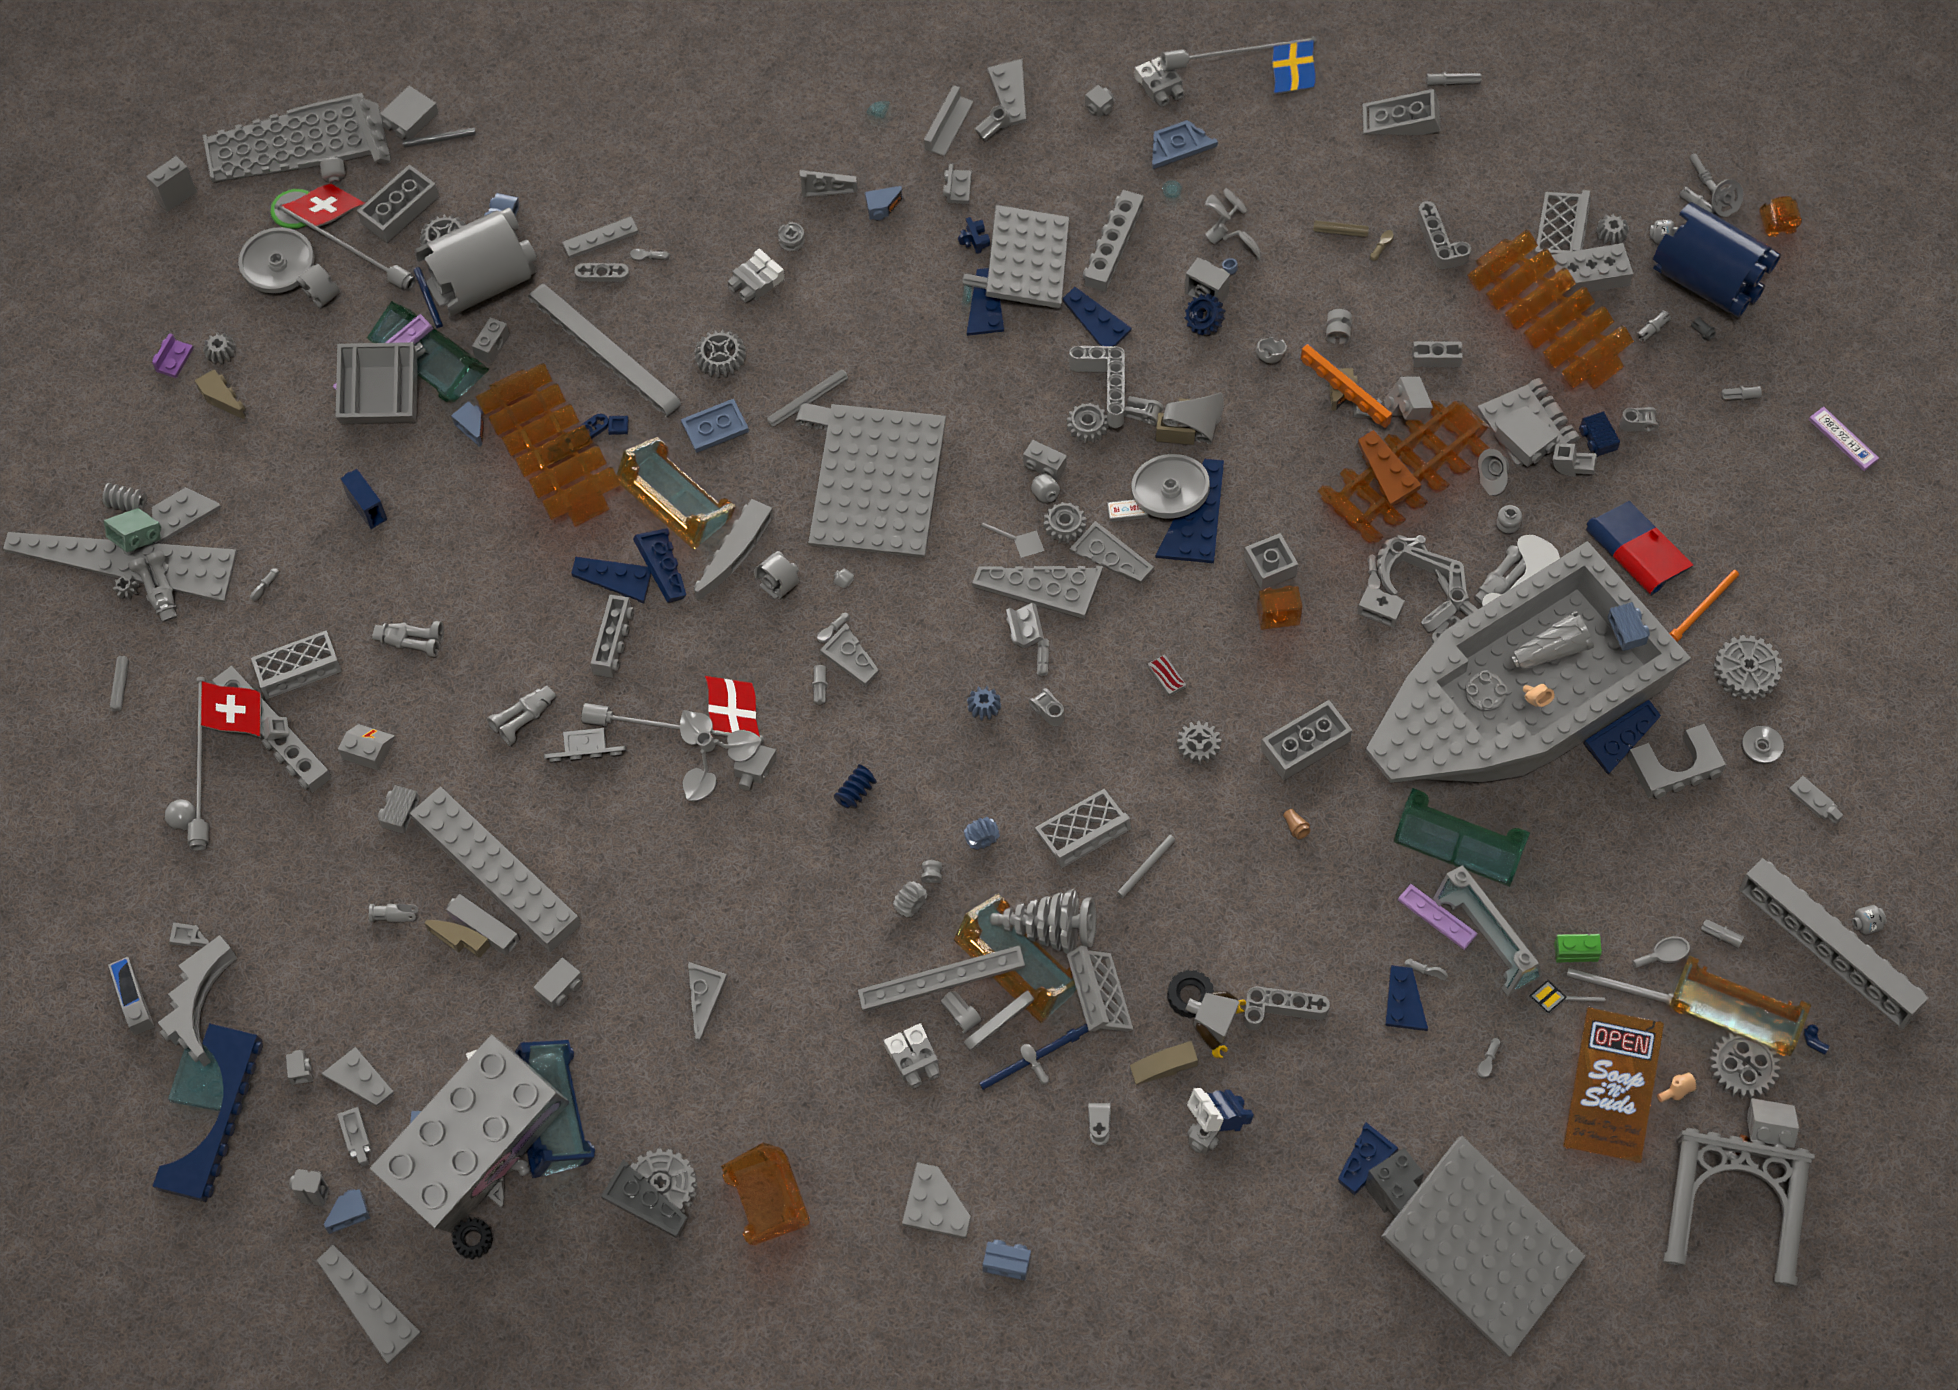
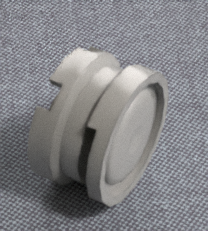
M788 222V225L783 224L778 231L779 243L783 249L795 251L804 245V230L798 223Z

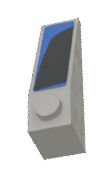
M129 957L109 964L118 998L130 1030L134 1035H138L154 1028Z

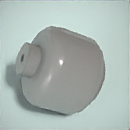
M847 569L837 570L834 574V583L842 588H846L854 580V575Z

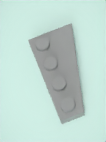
M1022 59L988 67V74L1000 105L1005 107L1011 118L1009 126L1026 122Z
M359 96L353 97L351 101L374 161L383 165L390 163L391 159L378 103Z
M1096 521L1069 549L1079 556L1140 584L1154 571V567Z

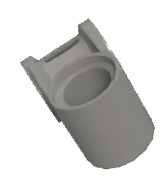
M1653 407L1627 408L1622 414L1619 425L1622 430L1629 432L1656 431L1659 428L1655 419L1656 409Z
M1042 689V693L1035 698L1029 699L1030 706L1050 725L1059 726L1064 722V707L1048 689Z
M1089 1103L1090 1138L1096 1145H1104L1109 1140L1110 1103ZM1098 1130H1102L1100 1135L1097 1134Z

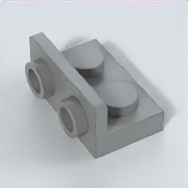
M949 164V170H945L947 185H944L943 196L947 197V203L969 204L972 171L953 170V164Z
M1030 603L1016 611L1012 608L1006 609L1007 622L1010 625L1011 639L1014 644L1027 648L1044 639L1037 607L1034 603Z

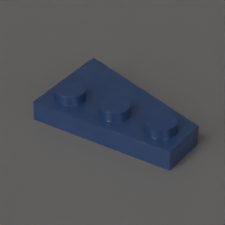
M1365 1122L1363 1130L1356 1140L1355 1147L1338 1178V1182L1353 1195H1356L1365 1186L1369 1170L1398 1152V1147Z

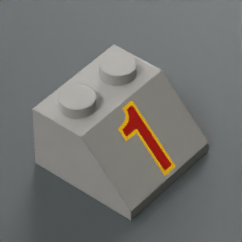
M358 724L346 732L338 751L344 760L379 771L395 736Z

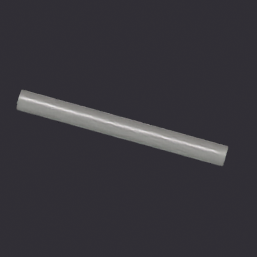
M1169 835L1121 887L1117 892L1119 896L1124 898L1174 843L1175 838L1172 835Z

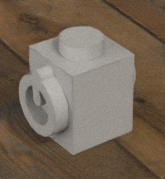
M1097 85L1085 94V105L1091 114H1096L1100 118L1112 111L1115 99L1107 88L1103 89Z

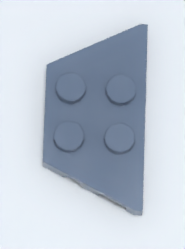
M1188 120L1155 131L1152 168L1155 169L1217 147L1218 141L1215 138L1212 140L1207 137L1203 130L1196 128Z

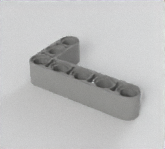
M1075 346L1071 348L1069 352V366L1071 370L1076 372H1107V424L1113 428L1121 427L1124 424L1125 410L1124 350L1116 346Z

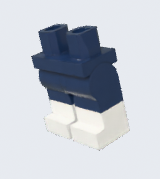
M1194 1088L1187 1104L1205 1132L1241 1131L1243 1124H1251L1254 1117L1251 1110L1243 1109L1245 1103L1242 1096H1235L1231 1089L1224 1092L1204 1093L1202 1088Z

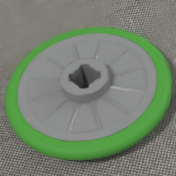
M292 189L277 196L271 205L273 220L278 225L289 229L306 226V224L284 211L275 209V205L278 202L284 205L301 198L309 192L302 189Z

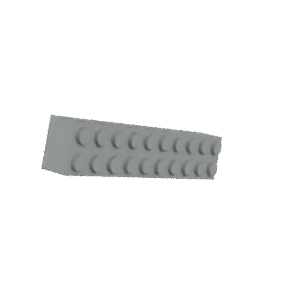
M441 786L410 812L413 822L550 953L581 926L578 916Z
M1762 858L1745 875L1739 888L1740 892L1900 1028L1904 1029L1920 1012L1928 1000L1925 992L1909 982L1904 974L1897 972L1889 961L1878 956L1871 946L1865 945L1859 940L1853 931L1846 929L1838 918L1832 917L1827 913L1821 904L1814 902L1806 891L1795 886L1788 876L1782 875L1776 870V867L1771 862H1767Z

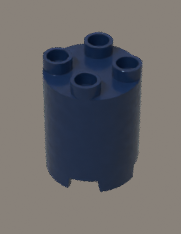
M1691 202L1679 214L1687 222L1679 227L1674 236L1665 234L1653 257V260L1658 264L1653 269L1739 318L1749 303L1754 305L1762 295L1766 285L1761 283L1760 280L1765 272L1770 274L1781 258V254L1773 250L1772 247Z

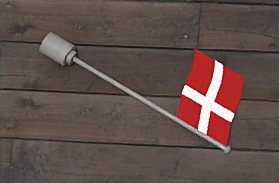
M705 676L709 690V717L713 723V729L710 734L728 736L734 731L746 730L759 736L762 743L764 738L759 735L757 726L756 696L752 683ZM585 703L582 711V723L607 726V723H611L612 719L680 729V725L615 716L613 711H610L609 706Z

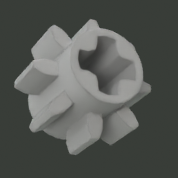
M122 574L118 580H114L116 587L113 590L118 593L119 598L122 599L126 596L130 600L132 595L138 594L136 590L140 585L132 575L127 578Z

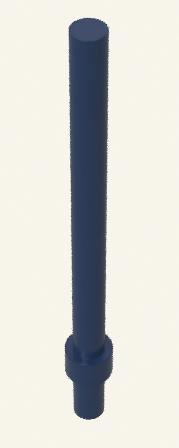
M1087 1023L1077 1029L1072 1028L1066 1032V1035L1035 1051L1036 1061L1069 1042L1073 1043L1079 1040L1080 1036L1089 1032ZM1023 1058L979 1082V1085L984 1090L1028 1066L1030 1063Z

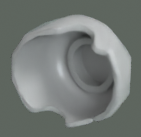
M1273 337L1261 339L1256 345L1257 356L1269 364L1279 362L1287 350L1284 340L1275 341Z
M179 799L171 802L165 810V821L173 829L187 830L188 823L196 819V808L187 800Z

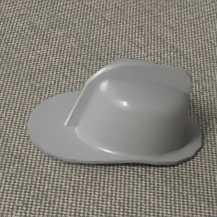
M1487 449L1481 453L1478 459L1480 483L1489 495L1496 496L1501 494L1506 488L1509 462L1500 451Z

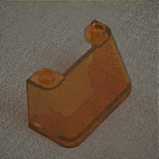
M763 1142L721 1166L725 1183L737 1188L749 1224L744 1227L743 1236L748 1244L757 1245L809 1225L810 1219L789 1160L780 1147Z

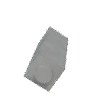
M461 894L449 902L446 910L450 918L460 925L488 938L490 945L506 957L520 941L516 932Z

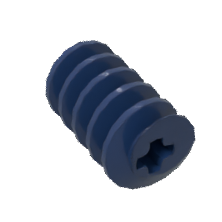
M859 764L853 770V774L848 777V781H845L843 787L838 789V793L834 794V798L845 808L850 806L857 808L855 800L862 802L860 794L866 796L867 792L864 789H872L869 782L876 784L877 781L869 769Z

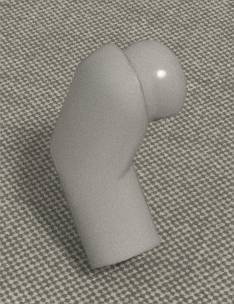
M519 1159L507 1173L516 1170L521 1176H524L530 1172L529 1164L527 1161Z

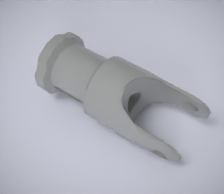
M370 904L369 921H414L416 919L414 913L418 912V907L406 904H388L387 906Z

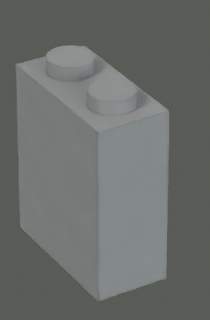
M408 86L380 113L382 125L387 130L392 129L398 137L408 140L420 132L439 112L434 101Z
M177 156L146 176L156 201L167 212L197 192L188 167Z
M1525 405L1497 426L1495 437L1528 467L1532 463L1536 464L1545 453H1550L1555 449L1558 435Z
M1751 1098L1747 1114L1750 1140L1795 1148L1799 1130L1795 1106Z

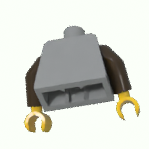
M1228 991L1206 993L1202 1003L1190 998L1185 1009L1196 1014L1193 1025L1204 1042L1212 1049V1055L1215 1058H1223L1220 1054V1049L1223 1052L1228 1051V1048L1220 1045V1043H1223L1235 1013L1244 1012L1240 1005H1246L1245 1000H1238Z

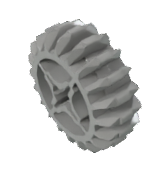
M443 215V218L436 216L434 221L430 219V224H425L424 229H421V246L431 242L433 237L437 239L466 225L465 222L461 221L459 217L454 219L452 215L448 218Z
M723 329L721 333H717L715 330L714 334L707 333V338L701 337V342H697L695 360L699 369H702L704 374L708 372L710 377H712L716 373L717 378L720 377V374H723L726 378L728 372L733 375L734 369L739 371L740 366H743L746 358V349L743 341L738 339L737 334L732 335L730 331L725 333ZM733 348L735 353L733 356H730V350ZM708 350L711 351L709 358L706 357Z

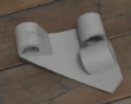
M1222 392L1202 398L1168 403L1165 407L1162 422L1171 427H1191L1197 431L1195 436L1197 442L1203 441L1211 444L1215 426L1220 422L1224 401Z

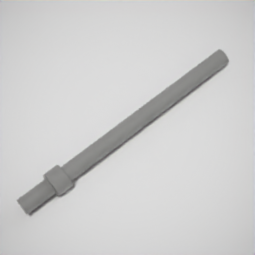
M1568 968V977L1661 1001L1671 1007L1679 1006L1690 1010L1693 1007V1001L1678 998L1677 995L1672 993L1667 995Z

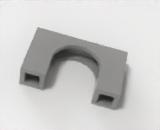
M1705 724L1690 728L1684 733L1683 740L1694 762V765L1686 771L1673 772L1664 768L1658 762L1649 743L1630 749L1627 758L1648 799L1652 797L1658 799L1665 796L1666 792L1672 790L1679 792L1686 785L1692 784L1696 786L1706 778L1716 779L1722 775L1726 764Z

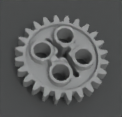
M1737 1031L1734 1037L1730 1032L1727 1039L1721 1037L1720 1043L1716 1042L1715 1049H1712L1710 1054L1713 1057H1710L1709 1063L1713 1065H1711L1709 1071L1715 1072L1712 1079H1719L1717 1086L1724 1084L1726 1086L1724 1092H1727L1729 1089L1732 1090L1733 1097L1736 1093H1740L1741 1099H1743L1745 1094L1751 1099L1754 1093L1760 1097L1762 1091L1768 1093L1769 1087L1773 1088L1775 1085L1774 1081H1777L1779 1077L1777 1073L1781 1067L1776 1065L1780 1059L1773 1058L1777 1051L1769 1050L1772 1044L1765 1045L1764 1037L1761 1040H1757V1033L1753 1037H1749L1748 1031H1746L1744 1036L1741 1035L1740 1031ZM1737 1048L1744 1049L1746 1053H1740ZM1755 1061H1761L1764 1066L1757 1065ZM1725 1064H1732L1734 1069L1727 1068ZM1743 1076L1750 1077L1752 1082L1745 1081Z

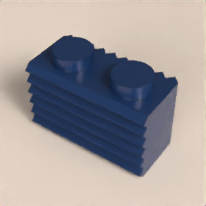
M1605 411L1582 418L1579 430L1583 437L1586 436L1588 448L1591 452L1594 451L1598 457L1618 450L1620 439L1608 420Z

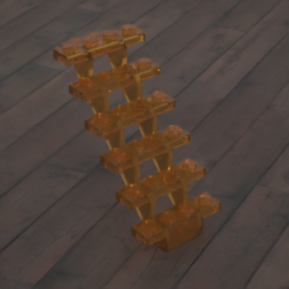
M1529 230L1523 231L1512 241L1506 238L1476 260L1478 267L1467 275L1478 291L1491 282L1495 285L1492 290L1486 293L1494 309L1499 310L1509 301L1514 305L1504 313L1514 329L1517 330L1527 321L1532 324L1530 328L1523 332L1532 348L1536 349L1547 340L1552 344L1542 352L1551 367L1556 368L1566 359L1571 363L1562 371L1570 387L1575 388L1586 379L1590 387L1595 390L1624 367L1617 354L1634 342L1625 326L1621 325L1607 337L1600 334L1614 323L1613 318L1604 306H1601L1588 317L1581 315V313L1595 303L1588 289L1582 287L1569 298L1563 296L1562 294L1574 286L1576 282L1565 267L1551 278L1543 276L1557 265L1546 248L1532 259L1524 257L1538 246ZM1515 263L1521 266L1506 279L1498 277ZM1535 281L1540 285L1523 299L1517 296ZM1554 300L1558 304L1556 308L1543 318L1536 316L1537 313ZM1572 320L1578 324L1562 337L1554 335ZM1592 339L1597 343V345L1581 357L1574 354Z
M542 363L527 371L521 369L489 385V390L475 396L483 414H487L499 407L501 408V411L488 417L497 435L512 428L515 430L502 437L510 456L527 449V453L515 458L522 475L526 477L538 470L541 471V474L528 480L535 496L540 498L554 491L555 495L542 501L549 518L553 520L567 512L572 524L576 527L609 510L603 494L621 484L612 467L595 475L590 473L607 464L599 446H595L581 454L576 452L592 444L593 441L585 425H581L567 433L563 431L579 423L571 404L554 412L550 411V409L566 402L557 383L540 392L536 390L553 381L546 365ZM527 393L531 394V396L511 406L507 405V403ZM543 413L544 417L524 427L520 426V424ZM555 434L558 436L537 448L533 446ZM568 455L571 456V459L551 469L546 467ZM582 476L585 478V480L565 490L560 488Z
M1432 400L1433 408L1430 413L1434 417L1425 424L1419 419L1407 420L1406 424L1410 427L1409 431L1412 434L1404 441L1392 434H1388L1384 439L1388 444L1387 446L1398 458L1401 456L1400 459L1406 465H1411L1415 469L1414 477L1419 482L1425 478L1429 481L1428 485L1435 491L1445 490L1450 485L1437 473L1445 461L1450 463L1449 467L1458 474L1467 473L1472 468L1458 456L1467 443L1472 447V452L1479 457L1483 451L1491 449L1480 439L1489 426L1461 401H1454L1445 407L1439 401ZM1443 422H1445L1444 426L1448 430L1455 431L1459 435L1458 439L1449 446L1434 434ZM1421 439H1423L1424 445L1430 449L1433 448L1437 452L1436 456L1427 463L1413 451ZM1367 462L1365 464L1369 468L1360 475L1353 469L1344 468L1340 475L1344 478L1343 481L1347 485L1341 492H1336L1331 486L1322 485L1318 490L1322 495L1321 499L1336 508L1334 511L1339 516L1345 517L1353 529H1358L1362 533L1363 539L1367 542H1379L1384 536L1371 525V522L1379 512L1385 516L1384 520L1390 525H1401L1406 519L1394 507L1389 508L1386 497H1382L1369 485L1374 476ZM1356 490L1359 497L1364 500L1367 499L1371 503L1370 508L1364 514L1348 500ZM1417 491L1406 498V502L1413 508H1423L1428 503Z

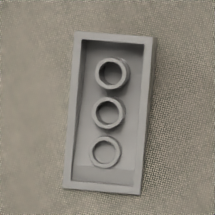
M1434 89L1363 104L1364 134L1425 135L1440 132V105ZM1367 108H1369V127H1370V129H1368Z

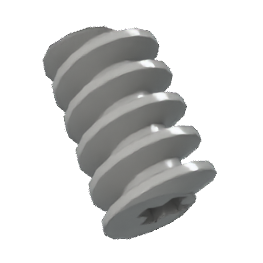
M107 483L102 499L103 504L108 508L112 507L122 511H131L139 508L143 511L147 502V494L143 493L141 495V490L139 489L134 492V489L131 487L127 490L125 486L120 488L117 484L112 486L111 483Z

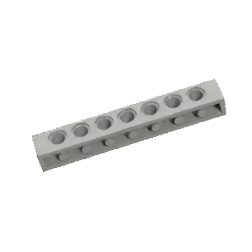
M232 666L212 680L215 685L254 690ZM261 698L262 744L267 750L272 748L275 752L273 755L279 763L284 762L287 765L285 767L292 777L296 775L299 778L298 783L304 790L308 788L313 793L331 779L328 769L289 727L288 737L265 740L263 722L267 716H279Z

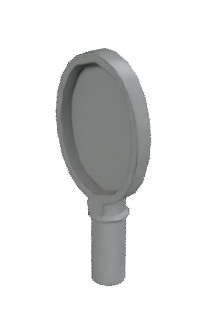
M1667 937L1657 943L1654 953H1649L1646 956L1635 959L1632 963L1635 968L1657 960L1662 963L1679 962L1688 955L1690 945L1682 937Z

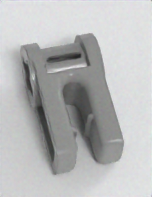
M1129 396L1124 416L1156 425L1158 413L1162 412L1163 405L1156 400Z

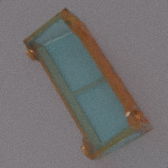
M658 437L625 450L615 480L693 550L732 518L735 505L726 498L720 499L718 503L667 458L668 448Z
M998 893L965 914L954 941L972 958L1020 945L1026 967L992 977L1015 999L1029 991L1035 1000L1025 1009L1040 1023H1043L1077 991L1071 968L1069 967L1066 970L1036 941L1029 940L1027 933H1025L1024 937L1017 935L1015 926H1013L1012 932L1004 929L1003 925H991L990 916L992 913L1004 914L1005 909L1010 908L1009 903Z
M1689 955L1668 1007L1673 1008L1677 1013L1688 1014L1774 1049L1780 1055H1792L1810 1011L1811 1004L1801 1001L1800 1005L1793 1006L1792 1001H1788L1785 1004L1706 972L1708 967L1703 966L1701 969L1698 966L1699 959Z

